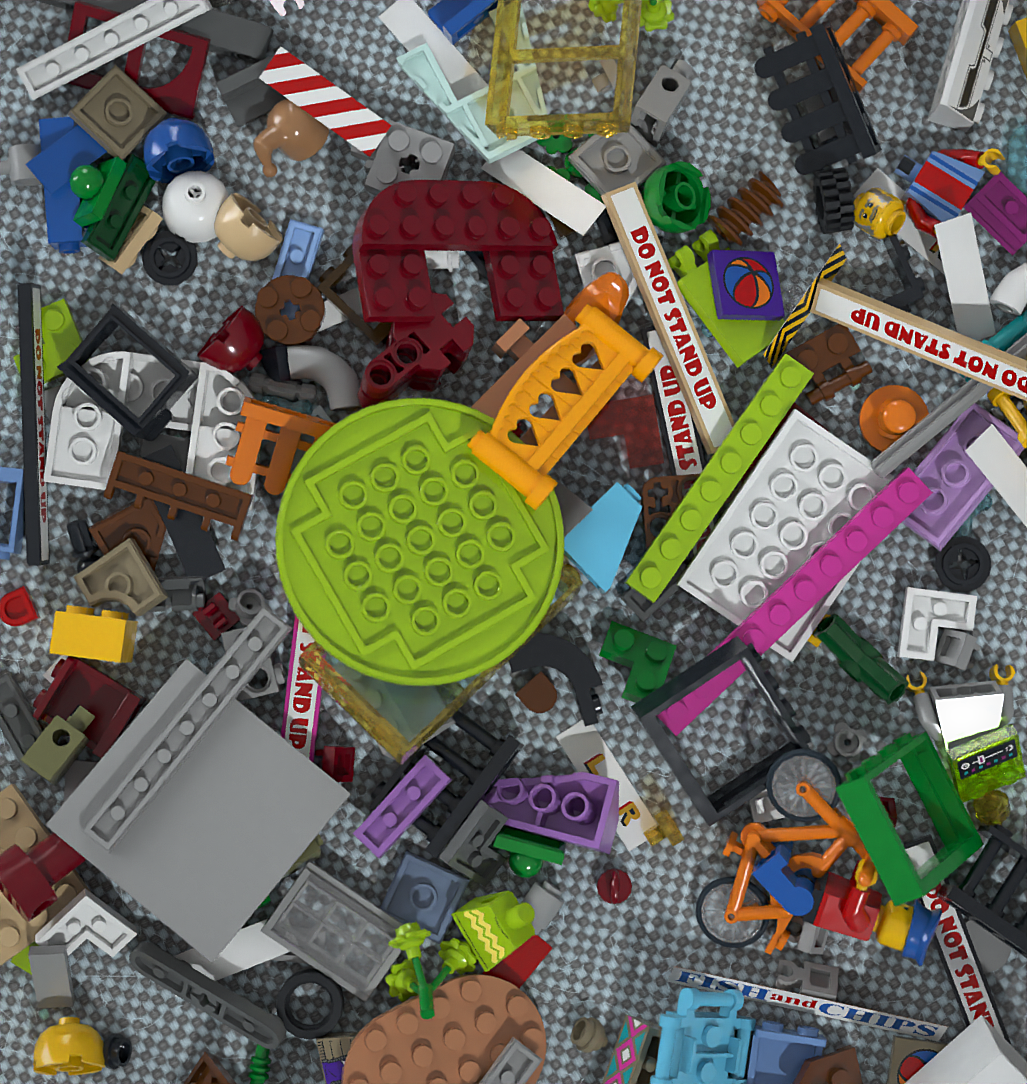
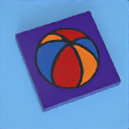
M711 250L707 254L717 319L780 321L785 317L774 252Z

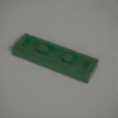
M134 154L128 155L124 160L127 163L125 171L103 219L90 224L81 241L107 261L115 260L156 182L149 176L144 161Z

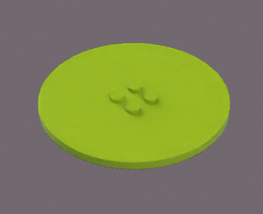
M403 398L382 402L355 412L333 425L315 441L295 467L286 485L276 523L275 546L280 580L292 610L304 629L325 651L347 667L374 679L398 685L433 686L457 682L475 676L510 656L529 638L545 616L555 596L564 560V528L560 506L553 490L535 511L524 502L526 497L471 453L472 450L467 445L480 429L485 433L491 431L495 421L492 417L468 406L441 399ZM512 431L508 432V438L511 442L524 444Z

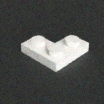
M905 587L897 657L934 661L938 627L973 631L977 596Z
M84 889L35 935V939L39 946L66 945L68 956L88 939L111 957H114L137 935V928L87 889Z

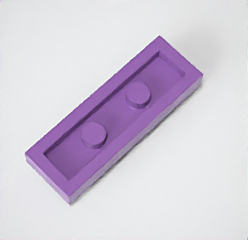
M424 755L353 834L374 855L381 858L453 779L427 755Z

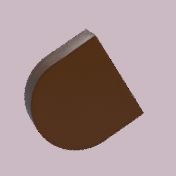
M542 671L515 694L530 711L535 713L549 711L557 700L555 686Z

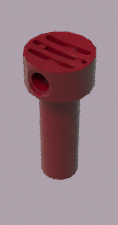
M54 832L27 853L14 844L0 855V891L21 917L29 923L58 900L52 886L87 859Z

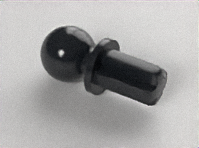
M81 519L67 524V531L74 549L71 552L72 557H80L77 564V573H80L100 559L99 556L94 555L99 550V546L93 542L87 521Z

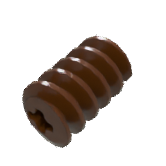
M758 171L759 180L755 178L748 180L749 190L744 187L737 190L739 199L731 196L727 199L728 208L722 205L716 208L718 218L708 215L707 220L713 230L727 243L733 241L741 246L743 242L739 234L743 232L751 237L753 235L750 227L751 223L759 227L764 226L760 217L762 213L770 218L774 217L770 207L772 204L780 209L785 207L779 190L761 171Z

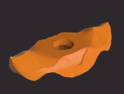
M607 272L601 275L575 296L564 310V314L576 325V317L589 304L592 307L596 306L619 325L629 297V288L626 281L615 272ZM590 344L582 345L581 353L572 357L573 363L579 367L596 354L594 347ZM562 369L561 371L564 373V372H568V371H570V370H569V369Z

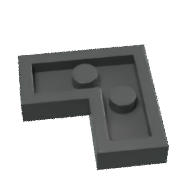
M480 800L455 836L448 842L447 847L439 858L447 865L486 887L506 860L502 854L489 845L509 818L488 803Z

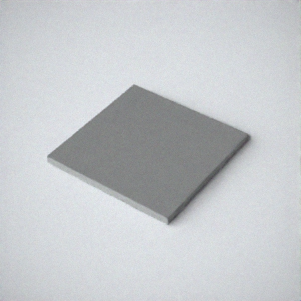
M185 659L48 821L46 826L213 963L351 793L235 699L110 854L81 832V829L207 676L188 659Z

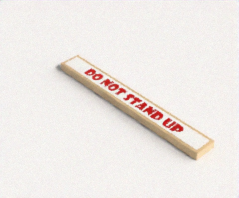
M633 182L605 193L601 197L606 205V210L707 455L713 454L735 423L653 223L648 215L637 184Z
M822 278L818 282L810 312L1027 401L1026 360Z

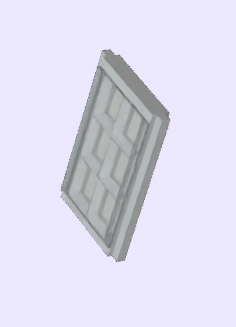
M309 860L270 915L261 932L366 1002L402 951L389 947L388 942L395 939V929L404 924Z

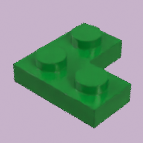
M611 621L599 656L631 668L621 698L637 703L664 685L677 645Z

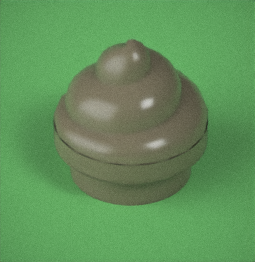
M593 1017L580 1018L575 1023L571 1032V1042L576 1045L579 1051L584 1053L597 1051L608 1044V1038L605 1035L603 1025Z

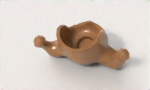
M289 99L278 102L268 115L267 128L252 143L254 151L263 165L262 172L264 175L271 178L277 174L278 169L271 161L273 150L278 148L283 154L294 161L306 160L322 148L327 141L329 128Z

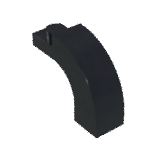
M532 633L518 649L508 656L512 673L537 666L551 667L563 673L574 688L584 726L599 723L597 715L603 714L598 693L591 695L590 688L601 686L603 683L592 661L577 646L554 635Z

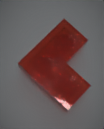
M653 394L609 401L587 426L589 441L624 436L629 470L664 464Z

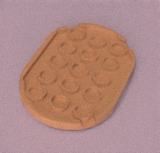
M487 974L460 975L442 982L433 992L435 1010L433 1018L423 1019L420 1016L419 995L382 1013L366 1024L353 1039L341 1074V1084H479L508 1042L514 1037L543 1059L526 1082V1084H536L543 1069L546 1055L545 1029L536 1006L515 985Z

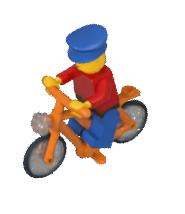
M809 749L792 750L775 760L767 775V794L772 805L786 818L798 822H813L823 818L827 824L766 828L759 822H751L745 825L741 831L740 839L742 844L736 841L738 833L732 831L725 843L722 854L729 857L733 851L741 856L736 877H722L712 881L705 886L696 902V917L702 932L707 938L723 947L741 948L753 944L766 931L769 919H777V928L766 945L764 952L771 955L774 948L782 951L791 932L786 930L793 915H804L803 921L814 926L863 941H869L872 932H875L876 941L879 944L901 951L902 957L915 959L920 967L926 958L942 911L940 908L930 910L924 907L919 899L915 900L913 906L905 903L895 906L892 900H889L885 906L881 905L882 894L869 888V886L874 885L877 881L878 872L846 809L842 814L836 808L840 797L835 788L842 783L841 775L828 757ZM837 838L823 855L808 852L791 856L794 845L793 841ZM848 847H852L862 858L857 860L850 880L828 872L830 867ZM751 874L770 893V900L767 901L759 887L749 881Z

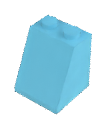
M618 482L615 483L591 507L593 510L564 537V555L602 594L613 583L642 506L638 503L641 499L640 495L628 483L623 487Z

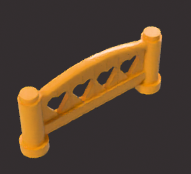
M589 304L582 309L575 319L580 324L578 329L570 332L543 352L517 380L503 402L491 431L485 433L480 429L467 445L472 450L471 453L523 494L526 497L524 502L535 511L558 484L548 473L630 374L643 383L664 356L654 347L649 350L600 309ZM590 344L595 349L602 370L578 367L573 363L572 357L581 353L582 345ZM562 369H569L574 374L581 395L557 392L552 389L551 381L560 378V371ZM541 394H547L553 400L559 420L534 417L531 415L529 408L539 403L538 397ZM521 419L527 420L531 424L538 446L513 443L508 438V432L517 429V421Z

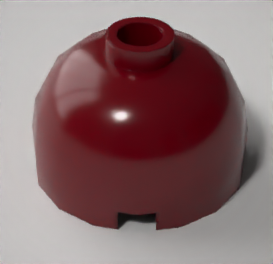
M241 305L222 323L223 326L216 334L214 332L197 353V357L202 362L219 370L228 371L231 374H236L244 368L251 371L263 358V355L259 352L264 344V331L261 323L251 311Z

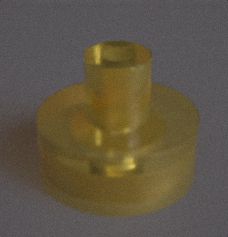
M999 790L984 791L973 801L976 818L983 824L992 826L994 824L1002 825L1003 821L1011 813L1007 795Z

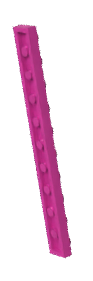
M905 467L709 654L736 636L745 645L752 643L760 655L765 653L933 492L909 467ZM739 660L658 714L657 717L677 736L745 672V668Z

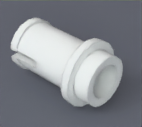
M425 251L428 269L448 268L449 272H453V268H460L459 251Z

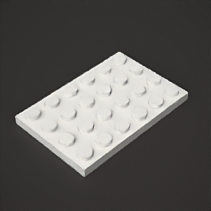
M793 409L675 584L739 626L877 495L894 476L888 474L886 477L880 478L872 470L871 460L798 410ZM860 562L770 648L793 662Z

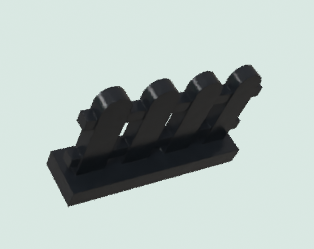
M829 20L811 27L812 35L807 37L805 31L796 34L798 41L780 50L775 51L773 45L763 49L765 56L758 59L754 66L755 73L760 78H769L774 75L779 88L769 94L768 104L773 110L780 111L787 108L792 121L782 127L781 135L788 143H795L801 140L806 153L796 158L795 169L802 175L822 171L825 167L847 159L850 165L858 161L856 154L860 152L863 159H866L882 150ZM821 55L826 68H820L816 56ZM806 61L811 74L788 84L783 71ZM833 87L839 98L836 102H834L829 90ZM820 94L824 107L802 116L797 103ZM846 120H848L852 130L850 134H847L843 124ZM833 126L838 139L815 148L810 136Z

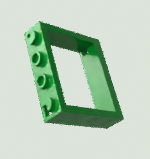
M926 731L913 737L909 732L892 740L893 743L877 750V754L862 761L861 766L845 773L847 780L835 788L895 906L928 894L984 845ZM899 759H901L944 844L940 851L917 870L871 783L873 778Z

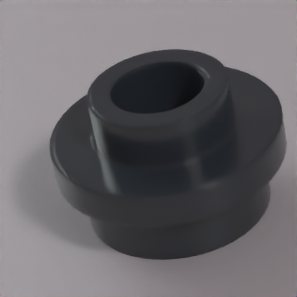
M112 1033L103 1042V1056L105 1066L108 1069H118L128 1064L132 1054V1044L122 1034Z

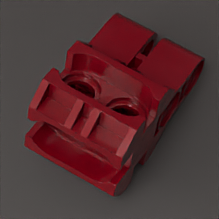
M432 293L436 317L431 322L392 323L386 340L385 350L369 362L361 380L357 398L363 408L391 401L408 387L412 391L433 392L441 386L440 379L446 368L453 375L463 368L473 346L474 325L467 317L463 318L455 326H452L444 318L443 313L454 305L453 301L446 294Z

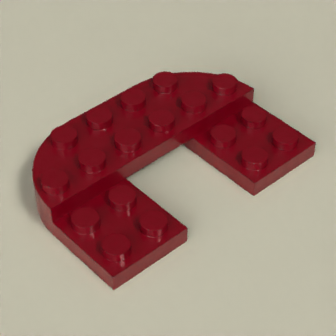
M406 180L385 188L363 212L356 224L353 235V257L364 322H431L436 317L425 251H483L496 322L517 321L519 318L523 321H558L564 315L552 253L558 244L550 222L541 210L526 196L507 185L495 182Z

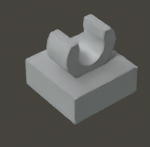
M610 55L600 61L605 72L592 79L598 93L602 92V94H605L614 89L616 93L625 95L636 89L620 57Z
M944 628L934 661L964 671L966 668L972 669L974 664L969 662L972 651H979L981 647L976 643V637Z
M793 916L791 921L799 923L802 926V932L800 936L790 935L788 940L792 943H799L797 950L809 954H823L829 930L803 921L802 916Z

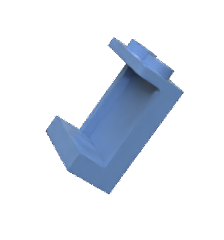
M763 1020L762 1026L756 1025L754 1031H752L746 1071L747 1084H793L806 1059L818 1055L822 1056L823 1047H826L827 1039L822 1034H818L819 1029L799 1025L796 1031L783 1029V1023Z

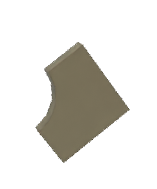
M128 538L74 576L89 605L93 607L106 602H120L127 605L135 615L142 616L169 597L135 539Z

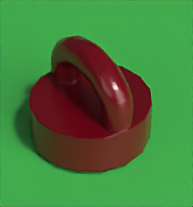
M607 869L598 878V894L607 903H622L631 894V879L621 869Z

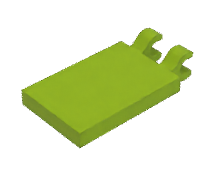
M709 229L699 236L700 239L691 244L694 251L701 256L705 263L697 268L694 254L687 245L677 250L675 255L668 259L670 267L681 278L677 282L681 294L736 367L739 368L770 345L785 321L783 318L780 321L717 319L707 254L711 250H720L716 234Z

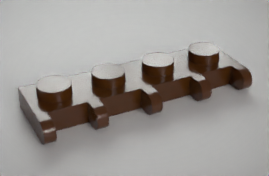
M117 451L103 497L111 500L115 493V488L137 494L134 508L140 510L147 497L171 505L167 519L175 521L180 508L204 516L201 530L209 531L212 520L234 526L231 540L238 542L254 495L123 451Z

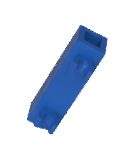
M70 117L38 119L41 152L78 124ZM69 181L52 194L44 187L48 243L54 249H59V253L62 254L80 252V247H87L81 241L90 226L81 227L73 221L82 199L72 192Z

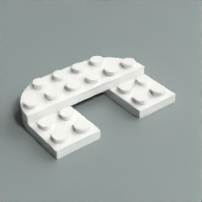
M120 351L101 354L89 359L88 362L82 365L89 374L138 417L145 412L175 377L153 355ZM180 359L199 377L170 409L173 417L165 428L191 431L186 473L253 494L254 496L249 508L252 511L258 474L252 473L251 479L247 484L237 485L230 478L232 467L225 465L228 455L235 457L242 432L235 431L238 421L245 423L246 420L245 416L240 415L244 397L256 399V397L236 375L226 370H219L204 362ZM68 377L62 384L54 402L43 482L105 490L117 451H121L124 427ZM262 442L256 459L258 464L260 462Z

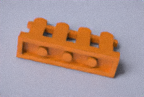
M245 396L240 415L245 416L246 420L245 423L238 421L235 431L242 432L235 457L228 455L225 465L232 467L230 471L231 480L237 485H245L250 481L252 473L266 476L264 487L269 494L278 495L282 493L292 475L290 469L296 449L307 451L320 436L336 423ZM267 423L279 426V433L266 429ZM301 433L313 436V443L300 439ZM262 439L276 442L269 467L256 463Z

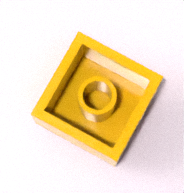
M71 605L66 606V612L55 611L49 653L119 663H132L138 621L128 620L129 613L102 610L101 616H94V608Z

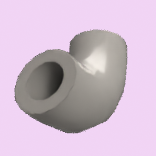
M290 345L287 347L291 379H310L321 384L327 392L330 411H348L363 408L357 398L360 386L357 374L341 356L322 346Z

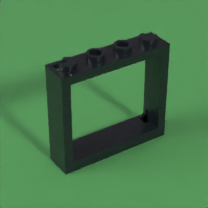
M738 636L631 706L691 802L709 827L767 789V775L776 759L792 750H811L808 746V743L811 742L810 735L801 724L796 726L792 720V717L796 715L794 709L785 697L780 700L775 690L780 688L777 681L769 670L763 672L758 663L763 660L761 655L756 651L752 643L745 645ZM740 660L790 742L707 797L655 716ZM800 756L787 760L777 770L774 783L811 760L812 757Z

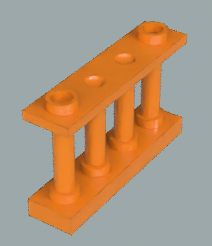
M757 0L756 4L759 6L760 14L771 23L777 22L798 41L796 34L805 31L807 37L811 36L810 28L836 0H818L800 20L784 7L790 0ZM853 0L857 3V9L835 32L841 47L867 18H873L882 26V33L851 66L848 65L859 94L867 84V81L861 77L865 70L892 41H899L904 46L919 27L890 0ZM821 55L816 56V59L825 66Z

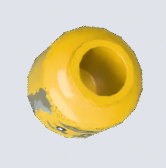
M871 188L866 193H860L853 202L855 209L854 225L876 239H884L888 236L896 235L905 222L906 213L904 212L903 202L881 188Z

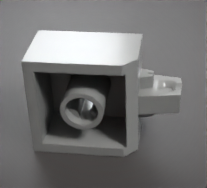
M392 120L388 121L392 125L370 157L353 145L350 150L352 156L366 161L364 168L370 171L364 185L366 191L374 196H377L385 188L401 181L446 180L456 153L454 143ZM410 163H415L417 170H411L410 174H405L404 165L409 166Z

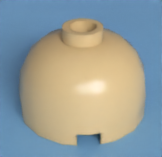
M238 193L231 194L223 202L214 222V231L220 240L217 246L230 259L237 256L245 261L261 260L278 247L283 241V236L271 220L267 224L258 214L261 210L255 204Z

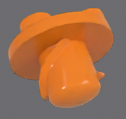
M888 385L875 390L866 398L858 413L859 427L865 441L873 449L882 453L926 417L929 412L923 399L912 389L900 385Z

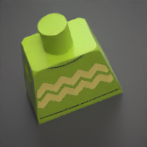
M509 890L475 897L451 914L485 972L508 957L535 934V929L531 924L535 918L533 907L526 902L519 904L513 892Z

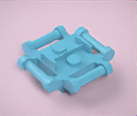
M684 988L681 990L677 1011H666V1014H660L659 1026L662 1027L655 1075L651 1076L650 1084H747V1079L744 1076L750 1035L756 1026V1019L737 1016V1011L744 1004V996L740 990L727 989L724 992H700L697 988ZM699 1006L720 1007L719 1013L695 1012V1009L699 1008ZM735 1029H737L736 1037H734Z

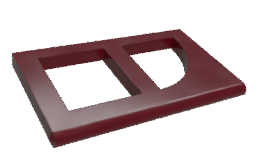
M79 0L75 1L67 42L86 33L89 17L107 22L123 13ZM173 28L158 37L193 47L186 66L169 83L157 87H139L167 113L193 120L211 39ZM147 42L128 52L124 73L137 85L139 84ZM89 71L67 84L91 90L105 75Z

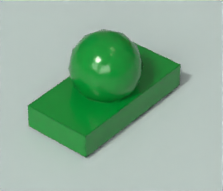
M117 156L98 164L97 168L91 165H81L71 173L69 180L71 190L77 197L82 199L74 216V222L84 227L103 219L125 171L126 162Z
M503 826L495 837L493 847L511 851L508 860L510 869L521 878H530L541 870L543 860L562 865L566 843Z

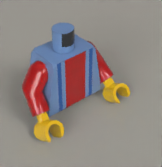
M996 148L988 149L986 152L969 149H941L938 152L932 151L922 165L904 155L894 173L911 183L902 198L906 202L905 209L914 227L933 238H937L934 225L956 218L985 173L981 169L985 167L990 174L997 175L1001 170L998 166L991 165V163L996 159L1005 160L1006 158Z

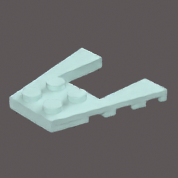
M512 0L489 12V18L511 57L517 72L458 101L427 43L396 58L399 67L489 164L551 134L521 0Z

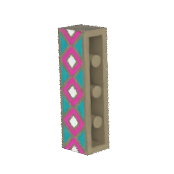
M626 1014L602 1084H650L651 1076L655 1075L662 1027L652 1021Z

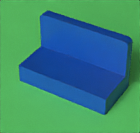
M441 0L428 11V16L450 43L454 45L489 17L490 11L504 5L506 0Z

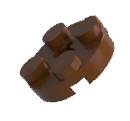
M295 275L280 276L268 282L258 292L255 304V316L260 321L264 334L273 341L285 346L301 345L313 339L321 328L326 314L325 303L319 290L308 279ZM289 301L293 305L300 306V310L295 312L296 318L293 320H289L287 315L281 316V310L285 308V303Z

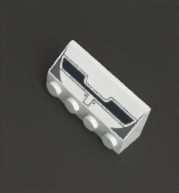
M962 0L927 121L965 132L974 123L979 124L985 107V103L980 102L983 90H989L995 72L990 70V65L993 57L998 58L1004 42V38L999 37L1002 25H1008L1014 7L1008 4L1009 0Z

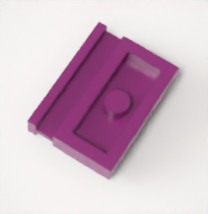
M1000 171L963 208L968 213H971L972 217L1013 256L1027 242V197Z

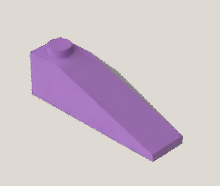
M587 772L558 776L543 775L541 777L523 779H499L484 802L509 818L504 826L610 854L619 822V781Z

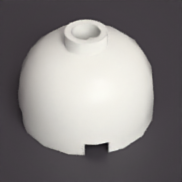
M187 171L176 176L167 185L162 198L163 219L173 234L176 233L184 237L186 241L192 243L207 242L217 237L214 231L215 218L220 206L229 197V194L223 182L213 174L203 171Z

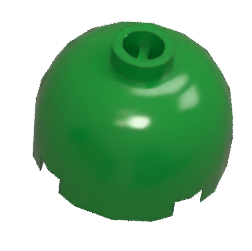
M678 161L660 167L649 176L644 184L642 199L653 225L664 232L683 233L696 229L699 224H703L708 218L711 208L709 187L703 188L702 182L699 179L703 175L692 164Z

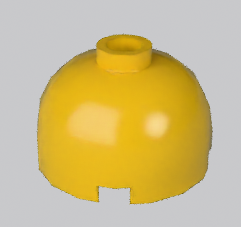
M60 1018L59 1025L48 1027L38 1037L34 1049L33 1070L39 1074L56 1076L57 1071L68 1072V1076L99 1072L102 1070V1067L105 1068L103 1040L99 1032L93 1027L80 1024V1018Z

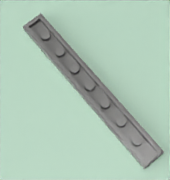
M263 606L81 829V832L110 854L292 630V627Z

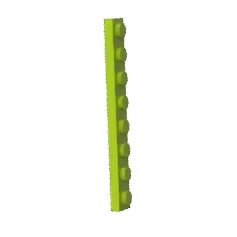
M784 354L627 577L624 582L650 602L655 603L814 375L813 372L788 354Z

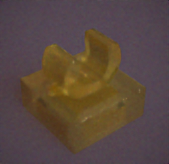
M664 807L652 814L658 824L643 832L651 846H654L664 838H667L672 846L684 840L683 835Z

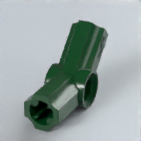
M833 613L817 625L813 635L838 659L837 664L853 680L859 684L861 682L864 683L877 697L888 705L892 702H897L904 695L909 685L907 679L884 661L881 653L866 639L859 637L841 617Z

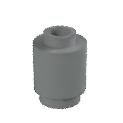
M547 880L542 885L535 882L521 902L530 904L534 909L535 918L531 924L535 929V935H538L541 929L546 930L564 904V901L560 898L563 892Z

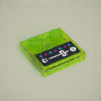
M1012 724L946 751L953 784L963 803L971 799L980 798L990 791L1005 785H1011L1019 779L1026 777L1019 736Z

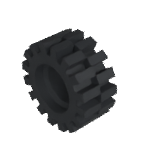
M843 167L816 171L813 177V192L815 194L814 203H816L815 211L816 215H818L817 221L821 232L828 234L852 230L854 227L853 221H855L853 213L855 209L852 202L853 192H851L848 172Z

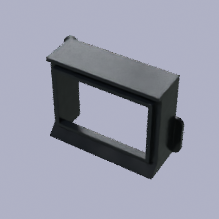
M115 304L111 305L110 310L69 358L57 366L60 371L128 432L146 441L155 440L173 417L170 409L199 377L129 313ZM118 326L124 329L175 375L140 417L136 416L82 367Z

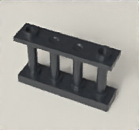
M454 693L450 698L444 696L442 700L456 722L454 724L490 750L489 755L493 758L485 768L482 766L477 768L435 736L409 753L387 783L384 781L380 782L371 794V798L374 801L369 806L374 811L416 765L427 749H430L469 779L468 783L472 786L464 797L460 794L456 796L446 788L436 797L437 800L448 807L447 812L451 814L443 826L440 823L435 825L422 814L412 823L414 827L427 836L426 840L430 843L425 850L435 858H439L447 847L448 842L466 821L470 812L477 806L480 800H485L524 746L523 743L511 735L506 740L502 737L497 739L457 708L463 699Z
M996 823L993 826L980 825L977 832L988 839L985 847L962 884L957 883L956 886L943 884L936 896L1027 958V911L1020 923H1015L1014 926L1003 919L1005 915L1003 912L1004 908L1027 873V850L1011 839L1013 834L1003 826ZM1001 848L1016 858L1017 861L992 902L986 903L984 906L974 899L976 896L974 890Z

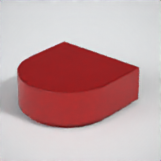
M27 586L11 591L1 598L0 618L7 625L23 626L40 618Z

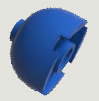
M168 118L163 120L149 132L143 145L144 163L149 176L161 183H170L176 176L187 171L207 172L215 163L213 148L208 135L198 124L185 119Z

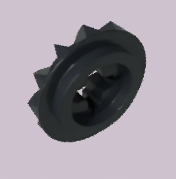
M163 231L154 235L145 245L142 255L143 266L149 277L164 286H179L187 279L192 278V274L198 266V251L194 243L186 241L184 237L176 233L173 234L171 231ZM163 249L170 254H173L175 251L179 252L176 258L181 268L179 269L171 264L163 267L166 260L160 250Z
M960 536L952 538L935 555L934 570L940 582L952 591L969 592L979 588L985 583L991 571V558L987 549L982 543L971 537ZM960 554L963 555L964 560H976V564H971L970 567L966 568L965 579L960 569H949V565L958 561V555Z

